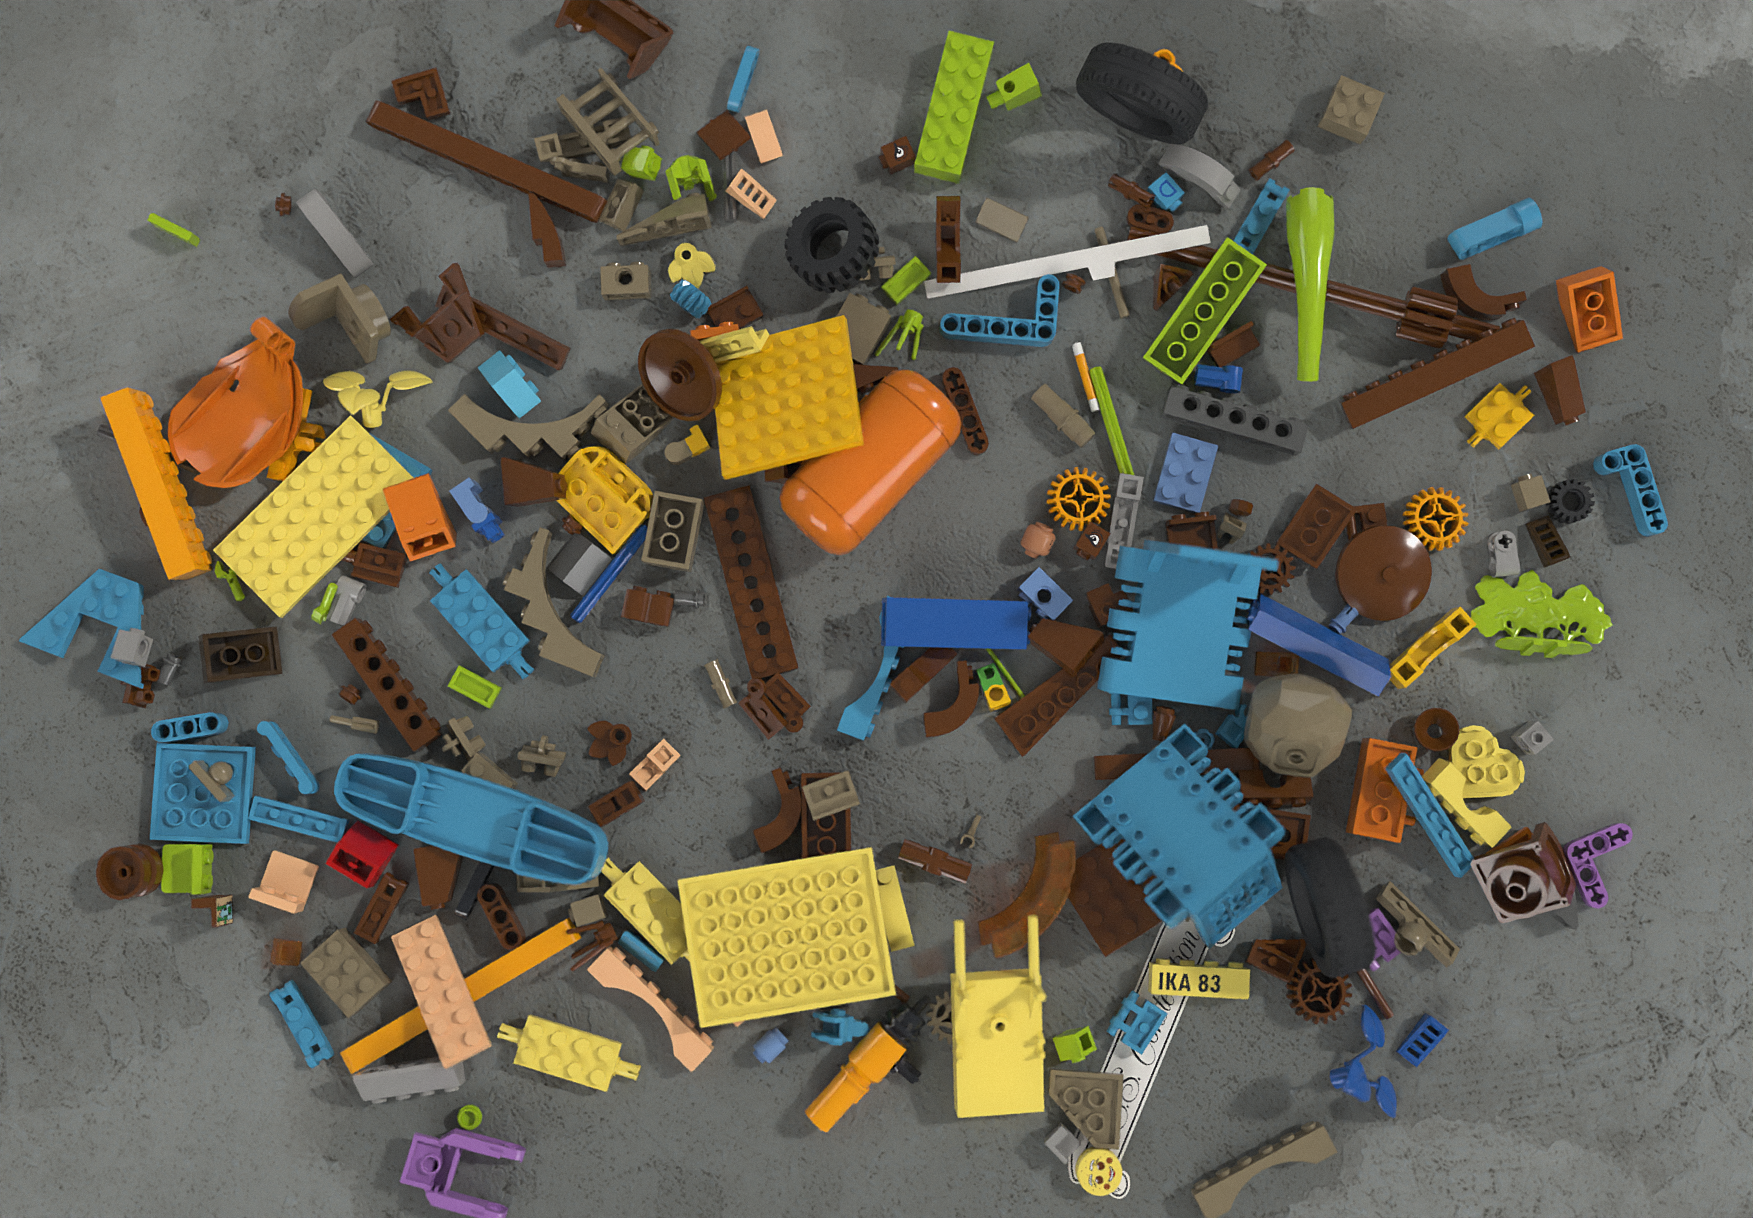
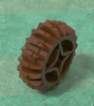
M1310 958V966L1305 961H1302L1301 966L1303 969L1301 970L1296 967L1295 972L1297 975L1291 977L1293 984H1286L1285 986L1287 989L1292 990V992L1286 994V998L1294 999L1290 1002L1289 1006L1291 1008L1297 1007L1295 1014L1298 1016L1303 1014V1020L1307 1022L1312 1017V1023L1318 1024L1320 1019L1322 1023L1327 1024L1328 1016L1333 1021H1336V1012L1341 1015L1345 1013L1341 1009L1342 1005L1350 1006V1003L1345 1001V997H1352L1351 993L1346 992V989H1350L1352 984L1344 983L1349 978L1348 974L1331 980L1320 981L1314 975V972L1321 971L1314 959ZM1306 979L1308 982V988L1302 993L1303 995L1301 996V987L1304 980ZM1317 985L1323 988L1321 996L1314 993L1317 991L1315 990ZM1336 989V996L1331 1003L1330 993ZM1318 1000L1324 1009L1312 1010L1304 1003Z

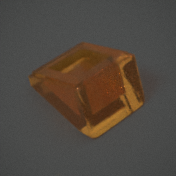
M274 938L270 962L274 965L299 966L302 941Z

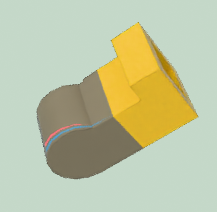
M698 424L689 429L692 433L691 436L680 442L669 443L666 446L665 457L671 464L681 465L711 449Z

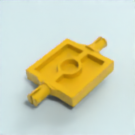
M1499 383L1465 416L1476 431L1467 440V443L1470 444L1476 438L1470 445L1475 447L1484 438L1499 450L1535 416L1522 402L1531 393V390L1528 389L1522 395L1528 388L1523 386L1516 394H1513Z

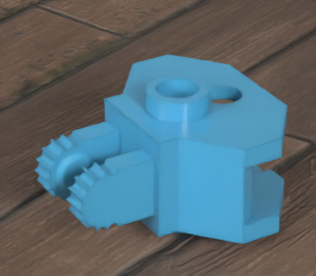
M844 1009L818 1010L813 1012V1017L823 1021V1030L812 1031L811 1037L819 1041L828 1042L830 1045H843L844 1042H852V1036H865L869 1032L870 1026L866 1022L854 1019L853 1016L846 1014Z

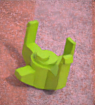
M691 155L680 156L665 171L672 193L671 196L674 200L681 197L678 185L683 186L684 190H691L697 183H703L709 201L717 198L704 159Z

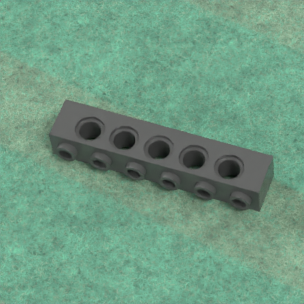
M1183 385L1171 386L1167 391L1161 418L1294 456L1302 452L1309 425L1304 424L1303 420L1299 418H1282L1277 412H1261L1257 410L1256 406L1249 404L1240 406L1234 404V400L1229 398H1221L1220 400L1212 398L1210 393L1198 391V393L1188 391V387ZM1184 401H1191L1194 404V411L1186 410L1184 408ZM1208 407L1214 408L1217 411V417L1212 418L1208 416L1206 409ZM1229 415H1238L1240 423L1233 424L1229 419ZM1253 420L1261 422L1263 427L1261 431L1253 428ZM1282 427L1285 431V437H1279L1275 432V428Z

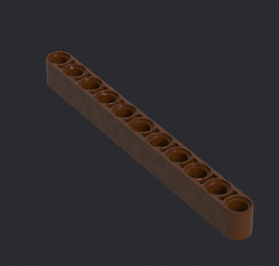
M375 100L365 121L368 125L381 132L528 195L529 193H534L539 200L588 221L598 223L606 206L607 200L598 194L381 101Z

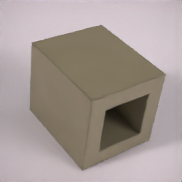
M1532 473L1518 477V482L1511 485L1519 512L1550 502L1541 475L1533 477Z
M601 893L570 903L571 908L568 909L572 923L576 922L577 927L608 916Z

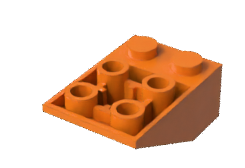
M429 473L383 488L400 542L410 562L456 546L457 533Z

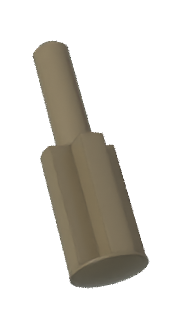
M332 715L329 719L332 723L351 726L353 730L375 734L378 733L380 727L379 720L360 717L350 719Z

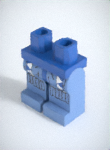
M469 477L451 489L450 493L467 518L474 523L471 525L474 531L485 536L488 541L491 540L492 543H495L505 536L499 527L503 522L491 508L483 503L478 495L483 489L479 483Z

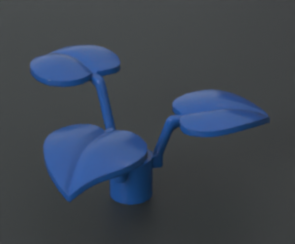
M1361 1005L1363 1007L1361 1014L1362 1031L1365 1038L1371 1043L1370 1047L1352 1060L1344 1062V1067L1332 1069L1330 1071V1080L1336 1089L1343 1088V1092L1353 1095L1362 1102L1369 1101L1371 1094L1370 1086L1376 1089V1100L1381 1109L1391 1118H1396L1397 1099L1392 1083L1384 1076L1378 1078V1083L1369 1082L1366 1078L1364 1067L1359 1061L1375 1050L1376 1046L1379 1048L1383 1047L1385 1042L1384 1028L1379 1017L1370 1007Z

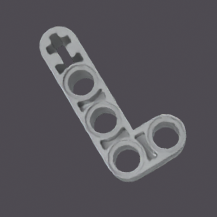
M314 188L296 201V204L354 278L374 265L370 257L335 214L328 201L318 189Z

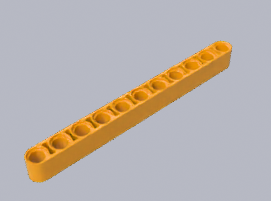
M570 917L465 978L464 980L473 1002L581 939L582 937L579 932L566 933L568 929L576 928ZM419 1006L340 1052L350 1073H355L427 1030L428 1027Z

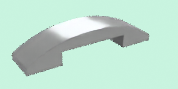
M1119 474L1109 533L1111 534L1107 540L1104 567L1116 569L1120 546L1131 547L1138 502L1141 497L1144 477Z

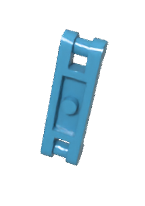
M1271 178L1267 181L1233 240L1251 254L1255 252L1290 191L1285 186L1282 188L1276 185V181ZM1269 192L1277 196L1275 201L1267 197ZM1242 239L1250 243L1249 247L1241 243Z
M272 721L260 722L257 726L258 733L266 735L273 744L271 749L274 754L279 758L282 757L287 764L285 765L286 771L290 776L296 777L299 781V791L302 794L317 793L320 788L318 781L278 724Z
M290 980L284 984L285 987L281 989L276 988L271 991L270 997L277 1005L304 1053L307 1064L310 1068H314L320 1064L319 1061L323 1059L328 1060L333 1057L334 1050L297 984ZM288 995H290L294 1000L289 1004L285 999V997H287ZM318 1043L320 1050L315 1053L312 1046Z

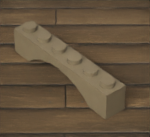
M1310 1121L1301 1127L1302 1130L1297 1133H1287L1280 1138V1142L1261 1147L1258 1150V1154L1239 1159L1234 1167L1230 1169L1228 1167L1222 1168L1216 1172L1215 1177L1209 1180L1202 1179L1195 1183V1188L1190 1191L1205 1218H1217L1230 1211L1234 1199L1241 1188L1253 1176L1268 1167L1290 1161L1317 1164L1337 1153L1324 1126L1318 1121Z

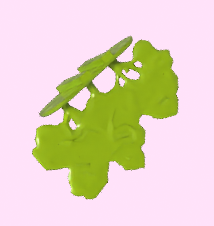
M1533 569L1519 576L1518 585L1515 588L1507 584L1503 578H1494L1489 575L1483 576L1481 582L1475 586L1479 597L1485 601V604L1471 611V619L1477 624L1473 628H1478L1479 632L1485 637H1492L1498 631L1505 630L1511 637L1498 639L1495 642V646L1501 649L1520 651V655L1530 656L1534 652L1544 653L1546 658H1554L1558 654L1576 655L1588 653L1593 649L1590 644L1572 640L1582 635L1587 641L1599 644L1604 639L1605 629L1613 626L1611 618L1604 614V604L1594 597L1584 584L1569 588L1564 593V596L1558 600L1552 597V589L1546 583L1540 582L1539 576ZM1507 621L1511 622L1512 628L1507 627ZM1573 622L1579 623L1577 630H1571V634H1569V626ZM1560 624L1565 626V631L1561 630ZM1549 627L1556 628L1563 634V640L1543 638V631ZM1583 627L1586 628L1585 633H1581ZM1521 628H1526L1536 633L1537 638L1521 637L1518 634Z

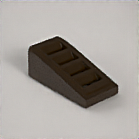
M1549 515L1525 524L1543 568L1571 558ZM1545 524L1546 529L1538 532L1535 530L1536 527ZM1549 533V538L1541 540V538L1539 537L1541 535ZM1553 542L1554 546L1546 549L1544 545ZM1556 551L1558 555L1551 557L1549 553Z

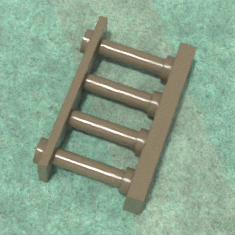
M600 68L598 73L601 82L575 101H569L562 94L556 98V102L560 112L615 176L622 171L619 164L620 157L644 140L649 138L655 146L659 145L657 137L659 131L653 122L650 121L648 123L617 87L618 83L611 73L607 75ZM606 90L612 94L614 99L587 117L585 115L582 117L580 115V108ZM620 106L628 113V115L602 133H596L592 129L595 123ZM633 122L642 130L616 149H609L606 146L609 139Z

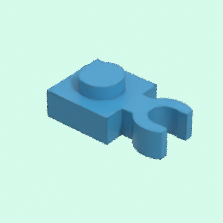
M1246 704L1239 705V710H1235V716L1228 715L1215 733L1232 748H1238L1244 739V727L1247 716L1243 712L1247 707Z

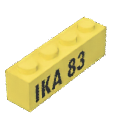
M1156 958V962H1149L1148 992L1151 994L1249 999L1250 969L1243 967V963L1228 962V966H1219L1217 961H1204V965L1195 964L1194 960L1181 959L1179 964L1170 963L1171 959Z

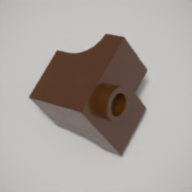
M1108 583L1085 593L1089 602L1088 607L1098 627L1108 623L1110 608L1133 612V607L1119 605V600H1129L1126 592L1121 590L1113 594Z

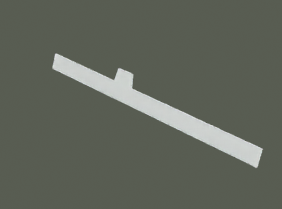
M1205 225L962 273L960 283H937V279L924 281L927 299L1086 267H1088L1092 279L1098 280L1115 276V262L1211 242L1208 226Z

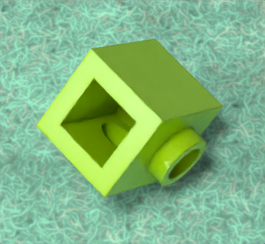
M642 145L641 148L635 147L624 155L621 169L633 178L655 181L660 170L662 158L654 153L655 150L653 148Z
M1089 1026L1069 1029L1053 1038L1060 1061L1071 1060L1072 1063L1080 1062L1085 1059L1086 1055L1097 1049Z

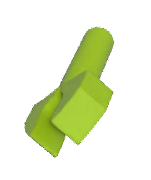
M217 561L214 571L217 578L227 579L236 601L244 600L245 596L236 577L237 574L231 568L229 572H226L222 562Z
M329 583L321 604L312 613V620L320 625L322 621L327 620V615L332 606L331 603L338 589L337 584Z

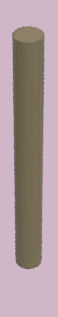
M1096 228L1094 231L1099 246L1108 245L1104 228ZM1115 268V276L1108 278L1120 318L1123 319L1130 315Z

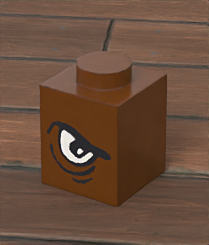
M904 136L881 146L878 159L883 170L887 168L889 175L914 165L916 156L907 136Z
M1090 521L1073 548L1077 550L1076 554L1082 559L1088 561L1090 558L1094 560L1111 533Z

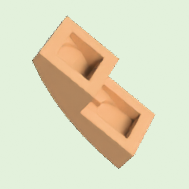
M764 110L746 116L745 120L760 163L783 156L768 111Z
M663 739L629 773V776L646 792L681 755Z

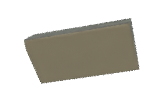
M618 179L599 221L620 231H625L643 195V189L633 182Z
M986 198L975 223L1018 242L1028 222V217Z

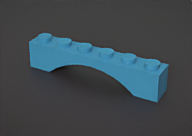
M881 611V614H880V616H879L880 625H881L882 611ZM884 646L883 661L874 683L863 696L845 708L837 731L863 741L865 737H871L875 724L871 723L873 715H879L883 702L879 701L882 691L887 693L892 679H889L888 675L891 669L896 670L900 659L896 654L898 648H904V646Z

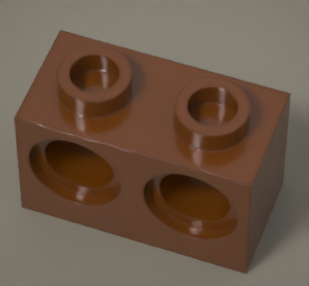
M629 781L588 807L599 826L603 827L644 803L645 799L634 781Z

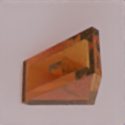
M1256 652L1255 676L1275 677L1298 674L1299 656L1297 654L1289 652Z

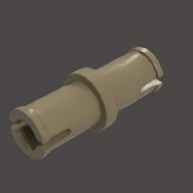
M716 659L705 664L704 667H706L713 683L711 687L713 690H716L724 709L737 703V700H735L728 684L730 682L729 678L725 677L718 662L719 660Z

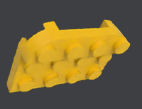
M592 446L580 449L559 472V474L565 476L567 499L556 501L612 554H616L644 520L650 517L654 497L652 491L612 451L605 447Z

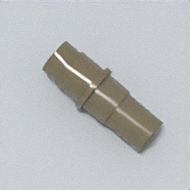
M1046 383L1031 397L1057 426V430L1059 432L1063 431L1080 448L1084 447L1096 434L1078 414L1079 411L1077 409L1074 410L1065 400H1062Z

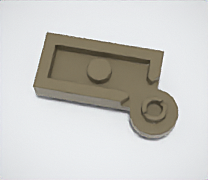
M551 157L550 163L554 165V169L561 171L562 176L609 183L610 173L608 168L600 162L586 164L574 158Z

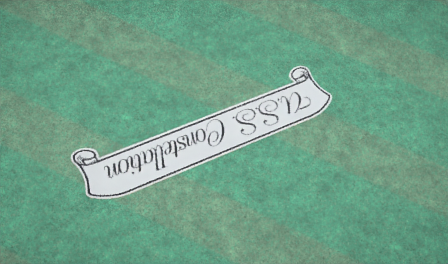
M1191 918L1189 922L1183 920L1179 925L1171 929L1163 922L1134 990L1140 995L1135 1004L1141 1007L1147 999L1167 1012V1016L1142 1055L1120 1041L1125 1032L1119 1029L1101 1069V1072L1124 1075L1119 1150L1109 1149L1116 1155L1119 1162H1121L1189 997L1159 995L1148 992L1149 962H1156V958L1171 959L1170 963L1180 964L1181 959L1194 960L1195 964L1202 965L1209 948L1203 943ZM1235 928L1215 945L1222 947L1228 944L1235 934ZM1131 1010L1124 1023L1130 1025L1137 1013ZM1077 1128L1074 1136L1080 1141L1081 1145L1068 1157V1170L1072 1182L1080 1184L1075 1172L1076 1161L1084 1150L1093 1147V1145ZM1123 1170L1119 1186L1110 1193L1112 1197L1117 1199L1125 1197L1130 1189L1129 1175Z

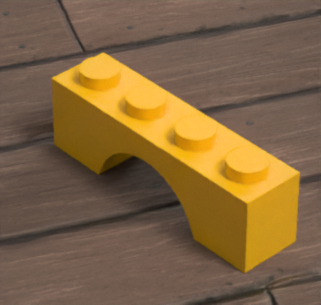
M1461 606L1452 608L1390 663L1391 678L1389 680L1397 689L1407 688L1424 672L1426 666L1436 656L1453 643L1459 641L1477 624Z

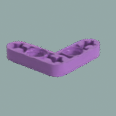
M1611 824L1570 841L1563 848L1576 886L1584 903L1589 907L1602 908L1608 902L1607 891L1592 858L1628 844L1632 839L1633 833L1626 824ZM1618 830L1624 831L1621 838L1609 839L1608 837L1617 834ZM1597 836L1603 840V847L1600 850H1596L1592 846V840ZM1573 847L1579 849L1586 847L1588 850H1583L1579 852L1578 858L1577 856L1571 855V853L1574 851ZM1583 868H1588L1591 871V878L1584 882L1580 878V871ZM1596 884V886H1591L1592 890L1590 888L1585 889V886ZM1593 892L1600 894V897L1597 898L1598 902L1591 901V897L1594 896Z

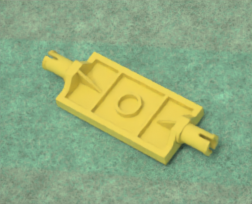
M607 858L601 872L613 884L604 896L671 965L680 956H684L690 962L681 903L640 861L627 873H623L610 858Z
M534 1015L528 1016L525 1028L523 1029L502 1023L499 1029L500 1033L498 1032L497 1035L499 1039L517 1043L518 1050L514 1060L515 1064L605 1092L608 1091L611 1079L616 1074L637 1081L641 1069L640 1065L621 1060V1057H619L622 1046L621 1042Z

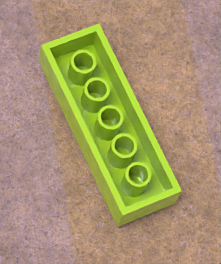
M948 31L915 160L914 173L959 184L993 52L994 41Z
M1227 237L1142 359L1182 385L1267 264Z

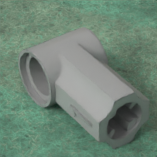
M343 575L337 582L336 596L326 619L344 626L350 621L356 604H359L366 592V584Z

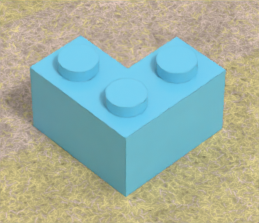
M499 350L478 367L492 388L519 419L541 402L536 395L539 390L531 380L526 383L522 378L526 374L510 354L505 357Z

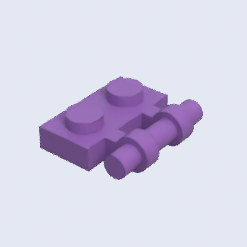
M1374 908L1369 912L1376 946L1375 960L1369 967L1372 971L1380 967L1376 961V958L1380 955L1386 962H1389L1401 953L1394 943L1396 932L1379 908Z

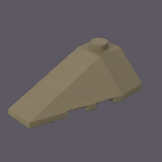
M689 194L686 198L676 201L616 235L620 246L712 228L705 194Z

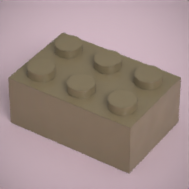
M660 491L654 492L641 560L644 564L686 572L692 571L704 508L703 500Z
M346 928L335 931L300 963L348 1018L356 1015L393 982Z

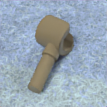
M976 814L968 832L961 836V845L964 838L970 837L972 842L969 848L974 846V834L981 816Z

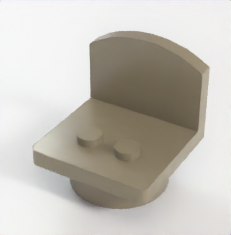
M338 274L299 292L291 302L288 310L289 318L295 327L300 330L307 329L335 315L366 364L376 360L378 341L391 334L385 311L372 290L365 284L351 289L342 274Z

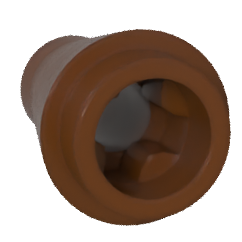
M1156 705V710L1153 711L1152 739L1162 742L1167 739L1176 718L1174 708Z

